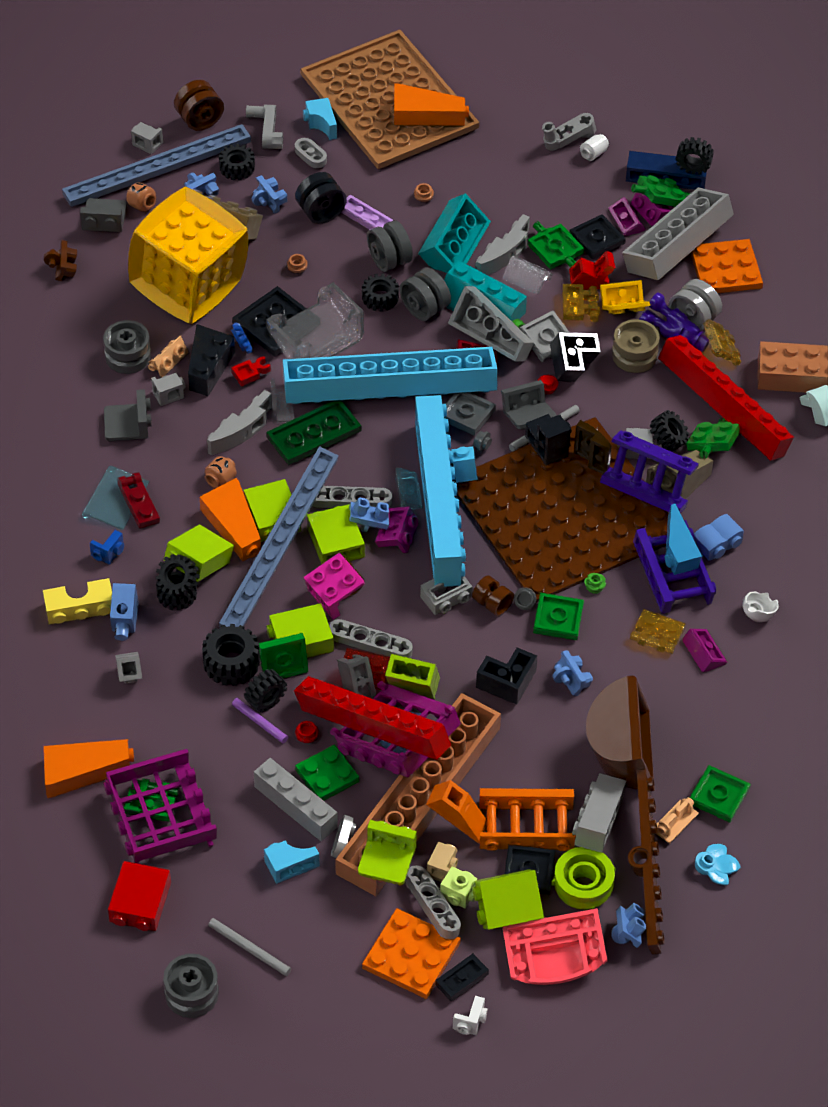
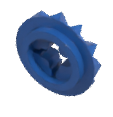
M237 322L232 324L234 329L231 331L242 352L251 353L252 346L242 327Z

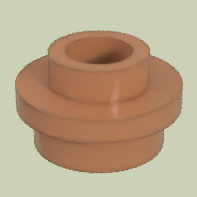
M426 183L419 184L414 190L415 199L421 202L430 201L434 196L432 187Z
M294 254L287 261L288 269L294 273H301L308 266L307 260L301 254Z

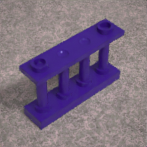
M619 431L611 441L620 445L614 468L610 467L602 475L600 483L667 512L670 511L672 504H676L681 514L688 503V500L680 496L686 475H691L698 468L699 463L694 462L689 457L680 456L640 439L630 432ZM628 449L639 454L633 476L622 471ZM647 457L659 462L653 485L641 479ZM667 466L678 470L672 493L661 488Z
M684 520L694 539L693 529L691 527L689 528L687 521ZM645 528L636 530L633 543L661 614L670 613L675 600L704 595L707 605L712 604L716 594V586L713 581L711 582L702 558L698 569L674 575L673 572H662L660 564L665 563L666 554H655L653 546L666 544L667 535L651 538V536L647 535ZM696 577L700 585L673 592L669 590L667 582Z

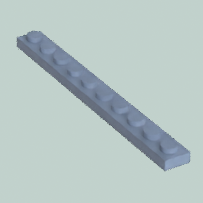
M241 124L62 189V192L69 205L73 207L86 202L89 198H98L137 182L145 181L217 155L221 150L224 151V147L229 149L231 144L233 147H236V144L241 146L250 143L251 136Z
M319 446L220 620L219 627L221 625L228 627L230 624H235V627H239V625L245 626L338 461L339 455Z

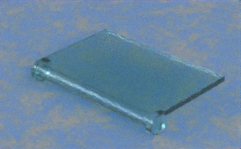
M109 466L82 516L85 519L93 517L123 530L132 513L118 486L117 478L122 476L130 477L132 474L114 466ZM142 478V482L146 488L149 484V481ZM134 484L130 485L129 488H135Z

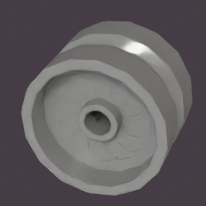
M699 279L688 281L669 300V308L671 310L679 309L701 331L722 312V301L716 290L710 284Z

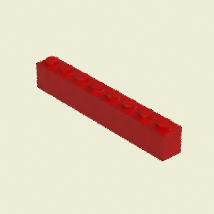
M681 335L667 338L658 359L727 422L739 424L740 433L770 461L784 457L794 438L787 428L780 425L770 413L759 406L757 401L750 398L741 387H738L730 380L728 375L720 371L700 350L691 345L687 338Z
M310 676L303 680L294 690L302 711L437 760L451 746L444 724Z

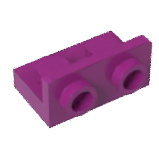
M635 193L631 201V205L651 226L655 225L674 208V206L651 203L649 198L642 193Z
M410 506L389 508V526L387 530L379 529L375 540L378 547L398 546L402 553L408 552L418 526V518Z

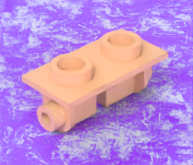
M179 336L177 339L171 340L161 351V354H158L149 361V369L151 371L157 370L161 378L188 353L182 337Z
M689 797L679 800L657 823V835L670 844L699 814V812L693 809L694 801Z

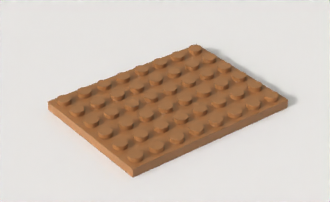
M401 30L300 69L301 76L319 98H329L336 119L377 169L391 165L479 128L480 122L470 111L469 118H465V126L394 125V83L457 96Z

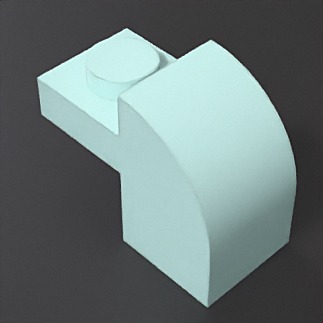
M824 385L807 391L806 395L800 397L801 405L812 408L816 424L828 426V385Z

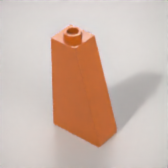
M394 83V125L465 126V118H469V106H465L464 97Z
M237 478L199 497L201 512L219 534L234 545L233 551L242 562L255 557L260 552L261 538Z
M128 739L44 746L47 798L106 779V772L129 766L130 762H134L133 748H129Z

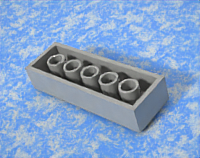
M699 187L622 252L628 273L654 280L661 279L734 215L729 194Z

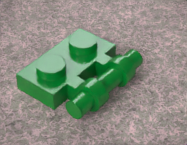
M137 779L141 792L158 787L155 782H150V779ZM163 782L162 785L164 786L171 783ZM179 787L165 791L169 804L176 803L175 797H170L169 795L178 796ZM129 789L128 796L136 794L135 790ZM160 794L144 797L148 811L164 807ZM139 799L125 803V814L137 815L143 813ZM167 811L150 816L151 819L170 822Z

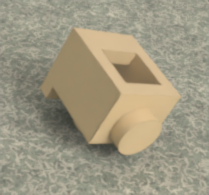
M438 842L427 863V871L432 879L442 882L452 866L456 868L458 864L456 853L458 850L455 846Z

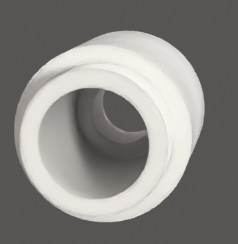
M599 134L582 143L580 146L582 157L589 161L596 159L606 152L609 146L608 139L604 135Z

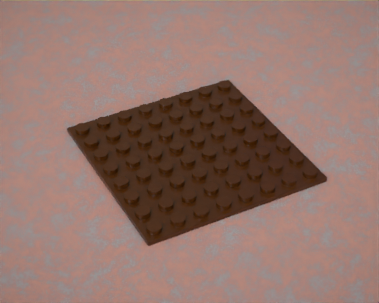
M596 417L584 421L598 430L611 444L610 467L614 468L619 447L611 442L612 438ZM576 425L571 427V446L569 447V456L546 466L532 445L529 444L477 466L478 480L456 483L457 496L521 587L530 588L535 592L536 602L539 601L540 593L554 595L584 582L585 578H588L587 576L591 573L602 574L639 558L633 543L637 529L645 528L647 535L651 536V538L667 535L669 515L667 511L600 483L603 474L588 468L589 460L574 453ZM625 458L622 471L633 476L635 468ZM666 544L653 546V550L664 547Z

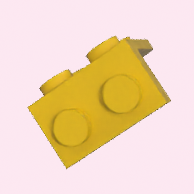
M642 280L600 285L602 309L608 310L609 313L621 314L625 313V309L633 312L644 311L646 306H650V302L643 299Z

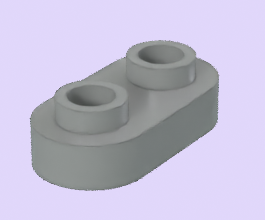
M300 138L295 142V153L309 166L321 168L326 165L327 154L314 141L309 138Z
M343 815L337 829L331 857L337 858L348 844V838L352 837L356 828V824L353 823V817Z

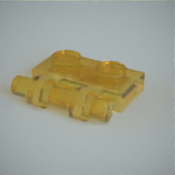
M563 284V320H584V314H588L590 320L596 322L600 314V307L598 306L600 298L597 287L591 286L589 290H583V284ZM584 300H587L589 304H584Z
M708 319L703 325L706 331L705 335L712 347V353L718 358L721 357L727 361H732L734 366L741 363V355L739 349L734 345L735 339L733 335L730 334L729 330H724L723 325Z
M643 609L630 639L637 641L641 646L648 645L657 648L656 651L664 653L665 651L673 654L675 645L678 644L684 632L685 623Z

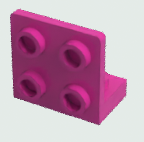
M341 553L336 554L304 577L310 594L319 604H322L323 609L333 620L340 616L338 610L339 602L365 584L361 576Z

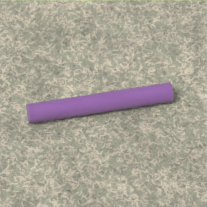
M236 698L233 700L232 706L282 744L287 741L288 736L240 699Z

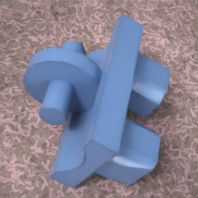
M193 172L188 174V181L184 183L185 187L199 190L203 193L206 192L208 196H217L219 194L214 173L205 177L202 174L197 176Z
M262 175L256 177L259 186L253 191L252 202L256 206L268 205L274 214L280 212V205L287 202V193L284 189L275 192L278 190V183L274 177L267 180Z
M361 497L355 503H350L349 521L361 525L362 532H367L369 527L387 530L389 526V505L387 503L380 502L376 507H372L367 499Z
M568 650L562 651L561 659L554 666L556 671L552 677L556 683L563 682L573 696H578L583 688L590 686L593 677L590 672H581L580 669L583 664L579 655L571 656Z
M635 903L627 910L620 906L616 910L617 925L611 930V937L618 944H624L631 940L633 945L638 948L642 944L641 934L646 930V924L641 920L645 915V911Z

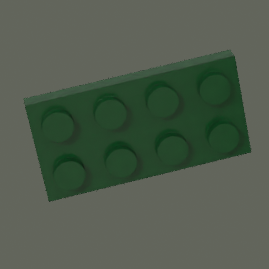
M334 400L267 431L266 438L289 466L316 453L319 446L325 449L361 432L362 426L341 400Z

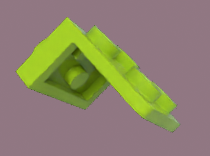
M370 820L367 827V843L358 867V874L392 884L403 885L416 849L417 831L405 826L390 825L384 821Z

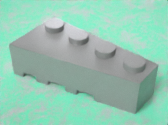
M464 287L448 324L485 345L493 347L494 350L514 361H526L534 342L476 287Z

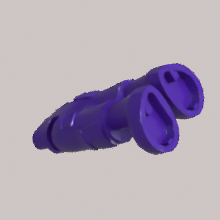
M657 292L650 300L649 307L666 316L667 321L661 319L650 309L646 310L639 320L647 321L660 328V334L665 338L679 335L687 338L691 345L703 353L711 339L704 335L705 332L701 331L679 309L671 310L665 303L664 296Z

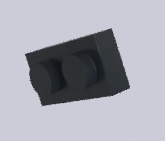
M472 953L436 979L435 985L452 1002L489 975V969Z

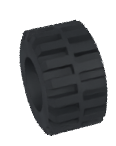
M230 624L228 627L221 625L220 629L214 628L212 634L208 633L206 640H203L204 670L209 678H213L214 682H222V685L225 686L228 683L232 684V686H237L239 682L243 684L246 683V679L251 680L254 677L253 673H257L258 666H260L259 642H257L256 635H252L250 629L244 630V626L239 625V627H235V624ZM229 652H235L240 654L239 656L233 658H227L222 656L223 654Z

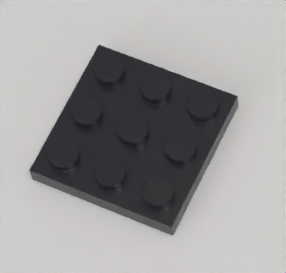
M278 286L232 317L233 324L239 323L246 335L274 357L320 325V319Z

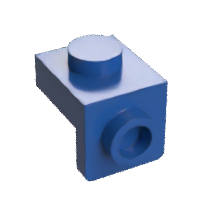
M114 530L103 545L92 540L90 542L91 556L97 561H103L110 565L114 558L124 550L123 533Z

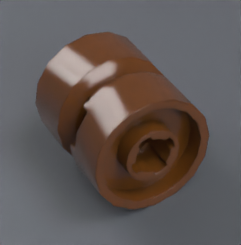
M487 575L475 586L472 598L480 605H486L487 610L495 616H500L512 604L514 593L505 586H500L497 580Z

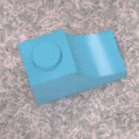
M329 98L305 101L306 109L303 110L304 121H308L310 129L315 128L323 131L329 140L337 139V123Z
M473 446L452 449L456 483L478 480Z
M285 840L280 843H273L264 849V862L276 884L320 866L319 852L316 847L306 849L295 848L288 845Z

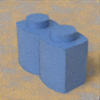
M724 514L715 519L711 524L697 530L694 533V541L699 551L710 561L722 557L726 550L737 548L743 541L744 530L728 514Z

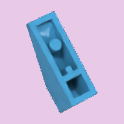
M672 504L668 515L665 563L668 568H671L673 574L677 575L698 569L702 555L676 504Z

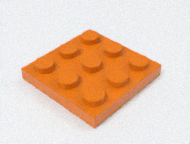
M750 239L700 244L690 252L698 279L710 284L717 293L763 288L762 277Z
M396 908L363 961L362 969L427 999L435 986L436 979L442 975L460 945L461 938L445 939L438 934L432 924Z

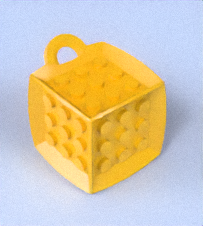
M183 187L157 205L134 230L128 253L129 281L157 306L182 321L192 324L217 306L240 281L248 254L247 227L216 202L191 188Z

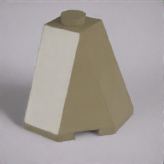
M697 450L680 455L689 457L694 462L699 463L698 468L691 475H686L680 495L684 499H687L712 473L713 460L709 457L706 459L705 457L704 459L701 458L700 452ZM658 464L647 469L646 482L653 485ZM667 466L661 485L663 490L670 493L673 492L678 470Z

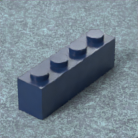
M629 151L626 182L637 183L639 176L648 177L652 175L659 179L670 178L676 182L679 188L696 190L699 187L705 189L707 172L704 173L702 171V174L699 175L698 172L693 175L692 171L686 173L685 168L681 170L680 165L677 166L676 156Z

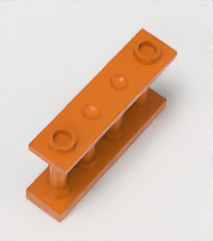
M480 788L479 809H487V832H480V849L490 851L508 849V844L559 851L573 849L576 836L572 835V833H567V810H573L574 789ZM496 809H510L511 833L496 832ZM520 809L534 810V833H520ZM543 810H557L558 833H544Z

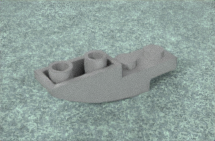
M522 214L519 220L513 223L511 231L506 233L503 239L496 237L492 243L487 245L485 253L479 256L476 261L475 267H477L478 271L490 275L510 264L527 247V235L530 224L529 216Z
M264 390L253 399L247 409L242 410L239 416L232 413L227 419H224L220 427L207 438L208 454L214 455L232 449L259 432L266 425V413L272 407L271 393Z

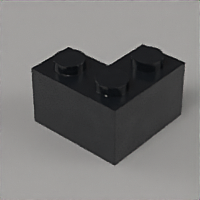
M559 332L550 343L556 379L564 382L577 381L585 371L584 363H592L601 352L597 333Z
M547 414L526 422L525 437L546 466L569 456V447L571 446L570 433H572L570 424L567 421L565 422L561 415L551 418Z
M517 647L507 664L486 655L476 674V688L517 705L536 673L537 655Z

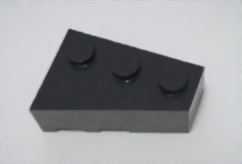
M196 324L188 370L190 391L209 396L235 354L234 336Z

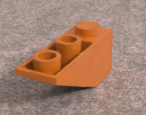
M452 780L435 785L426 805L479 844L480 832H486L487 819L469 793Z

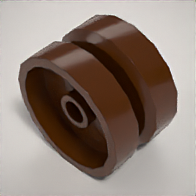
M194 80L184 85L177 92L174 99V108L190 129L202 131L216 124L222 117L224 103L207 81Z

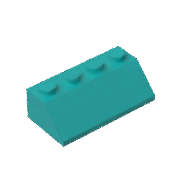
M466 193L455 197L447 203L418 254L431 268L445 273L458 261L467 264L491 221Z
M458 261L445 276L444 281L451 294V303L446 308L454 311L464 287L474 286L511 321L521 319L526 313V295L461 261Z

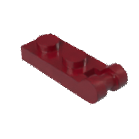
M133 473L130 477H118V486L139 529L160 523V517L142 482L140 473ZM134 484L135 488L130 489L129 486Z

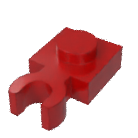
M263 356L259 357L255 363H252L249 359L231 367V373L242 387L260 379V373H269L271 365L263 366L266 364V358Z

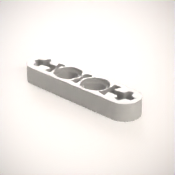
M323 486L318 494L320 495L319 498H316L312 506L317 508H334L336 506L350 505L351 502L355 503L357 501L355 499L356 496L363 495L372 507H376L380 502L387 503L390 507L392 504V493L386 488ZM337 494H341L345 498L342 500H335L333 497Z
M342 619L334 620L329 625L336 642L390 658L391 654L407 658L412 656L413 646L408 639ZM356 634H364L366 638L364 640H357L354 636ZM378 640H384L387 642V645L379 647L375 643Z
M417 865L409 867L405 882L438 934L449 940L457 938L461 922L428 871ZM429 891L433 896H424L422 892ZM441 908L444 912L436 913L432 909Z

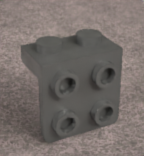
M87 199L86 207H81L80 211L82 230L122 232L127 207L126 201Z
M541 380L501 390L503 413L518 429L526 430V422L549 414L551 418L557 416L545 402L544 383Z
M145 389L136 390L137 404L104 407L105 439L107 441L148 438V427H152L151 414H147V411L151 410L150 398L145 396Z

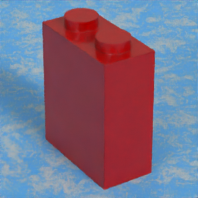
M123 861L108 907L109 922L118 926L136 927L142 931H156L171 885L170 870Z

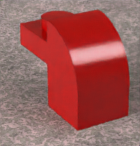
M605 251L595 262L581 257L569 269L571 285L584 290L600 289V285L609 284L608 275L615 269L613 253Z

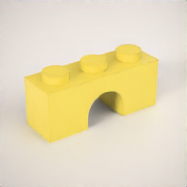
M109 578L87 582L88 592L81 598L68 596L65 586L43 590L48 623L60 624L66 621L82 620L88 617L110 614L112 589Z

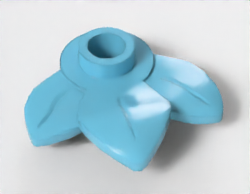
M712 844L708 846L705 852H700L695 857L696 870L703 875H708L711 881L719 885L727 886L729 884L728 874L735 873L741 868L738 860L728 855L727 847L722 844Z

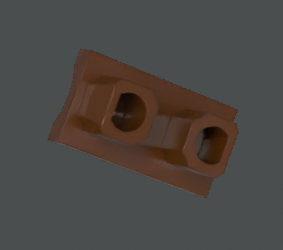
M61 240L60 250L56 252V250L51 249L44 254L43 259L44 263L49 265L50 268L56 266L55 280L61 281L63 276L74 277L77 270V264H73L77 257V249L68 248V241Z

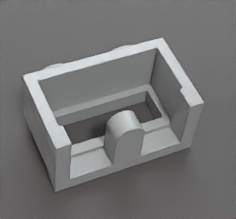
M461 577L460 586L439 597H436L433 592L438 590L439 593H442L447 587H444V583L434 585V579L421 585L420 597L434 615L447 613L451 610L452 606L458 603L464 604L472 597L473 586L465 577Z

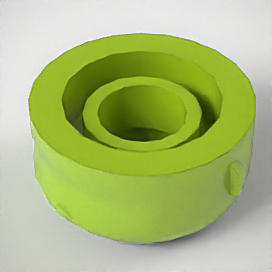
M576 847L568 850L558 859L552 886H555L559 898L568 906L581 910L594 909L605 903L610 897L613 890L616 868L604 853ZM586 877L594 882L589 885H581L574 879Z

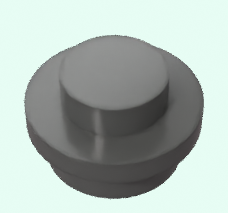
M480 431L476 435L473 446L477 448V451L482 452L490 447L492 438H490L491 434L489 432Z
M520 588L514 595V602L518 608L528 610L535 605L536 594L530 588Z

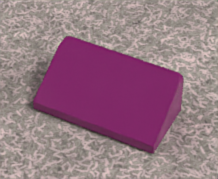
M625 197L608 208L624 236L646 230L632 205Z
M690 628L682 641L700 670L707 672L726 665L725 657L707 629Z

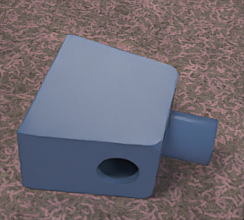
M113 583L110 621L112 631L115 632L114 638L120 641L127 640L128 633H134L136 629L139 607L136 584Z

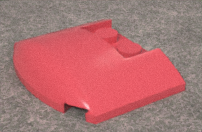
M598 909L502 927L510 976L513 980L535 985L560 984L582 978L607 962Z

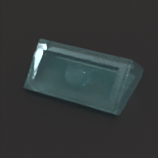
M395 468L400 507L410 506L411 509L423 508L417 473L402 468Z

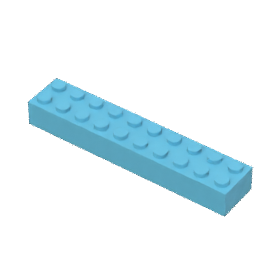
M493 347L283 359L286 403L300 404L301 402L320 403L333 400L402 398L413 395H447L449 393L478 391L490 392L497 390V365Z
M441 395L415 397V430L434 585L444 583V587L460 586L461 577L465 576V564L462 562H466L465 548L463 549L461 546L464 545L463 532L459 530L461 528V515L456 514V512H459V499L454 497L457 496V484L452 481L455 480V468L450 465L453 464V453L448 450V448H451L450 435L446 434V432H449L448 419H444L447 416L446 404H442Z

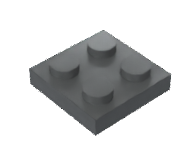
M469 392L455 393L446 403L447 416L444 419H448L450 425L475 436L496 411V404Z

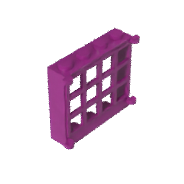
M383 681L377 684V687L382 691L373 698L374 700L391 706L399 702L403 707H406L405 711L410 712L413 708H416L421 713L420 716L425 718L429 714H433L438 719L436 722L444 724L448 737L461 724L455 707L390 684H385ZM335 727L330 730L331 735L335 736L338 749L342 754L352 756L362 762H368L378 768H384L394 774H400L409 778L428 758L411 750H407L405 753H396L393 750L397 745L391 744L387 749L377 746L381 741L378 738H375L371 743L361 740L365 734L348 727H344L340 731Z
M188 749L106 772V779L103 782L106 795H111L113 802H110L113 815H118L120 822H117L120 835H125L126 837L125 849L128 856L132 855L134 863L140 864L142 860L207 841L208 847L214 846L212 840L217 839V827L215 824H211V814L209 808H205L202 789L198 788L196 783L194 768L191 769L189 765ZM174 768L179 781L163 786L158 772ZM153 774L158 787L141 792L137 779ZM132 780L136 794L120 798L115 785ZM181 787L186 800L169 804L165 791ZM160 793L164 807L148 811L144 797ZM139 799L143 813L126 817L122 804ZM188 805L193 819L176 823L172 810ZM167 811L171 826L155 830L150 816ZM145 818L150 832L133 837L129 823ZM195 824L197 830L180 834L179 829ZM171 831L175 833L174 837L161 841L157 837V835ZM153 838L154 843L141 847L136 845L137 841Z

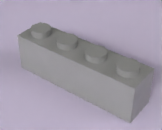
M269 758L254 771V787L322 842L338 828L337 811L272 758Z
M599 773L597 781L591 782L589 795H586L583 808L581 807L578 821L574 824L572 835L576 836L575 846L603 852L623 800L626 780Z

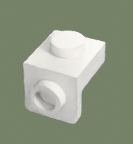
M475 996L469 1017L454 1014L453 1029L461 1034L477 1035L480 1022L485 1023L488 1009L484 1008L485 998Z

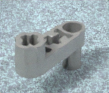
M247 105L246 118H264L262 149H282L283 132H275L276 105Z
M583 113L555 128L552 122H546L542 126L544 132L543 140L546 149L554 151L580 137L591 138L597 130L594 117L590 113Z

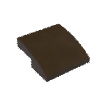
M580 420L576 425L574 453L589 460L588 468L604 474L610 468L612 446L598 430Z

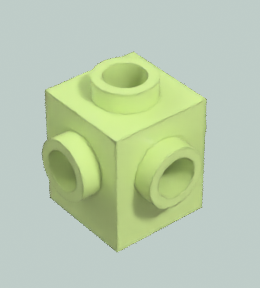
M452 866L440 884V891L450 904L466 909L470 901H475L472 888L475 887L474 881L477 878L470 872L461 871Z

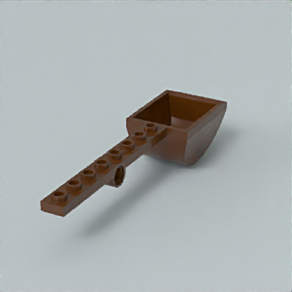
M632 675L614 681L596 697L587 715L586 734L603 771L608 776L626 780L625 787L638 789L641 846H636L630 850L628 861L633 872L637 876L643 877L647 946L653 955L662 954L661 945L665 944L663 930H660V922H663V911L658 905V900H662L660 885H657V878H660L659 863H656L655 856H659V847L657 841L654 842V834H658L656 820H653V813L656 812L655 799L651 796V791H655L650 709L637 678ZM647 859L643 864H637L639 860Z

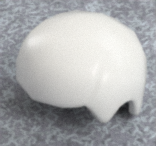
M749 592L742 601L745 614L755 622H767L779 609L778 600L772 601L769 598V593Z

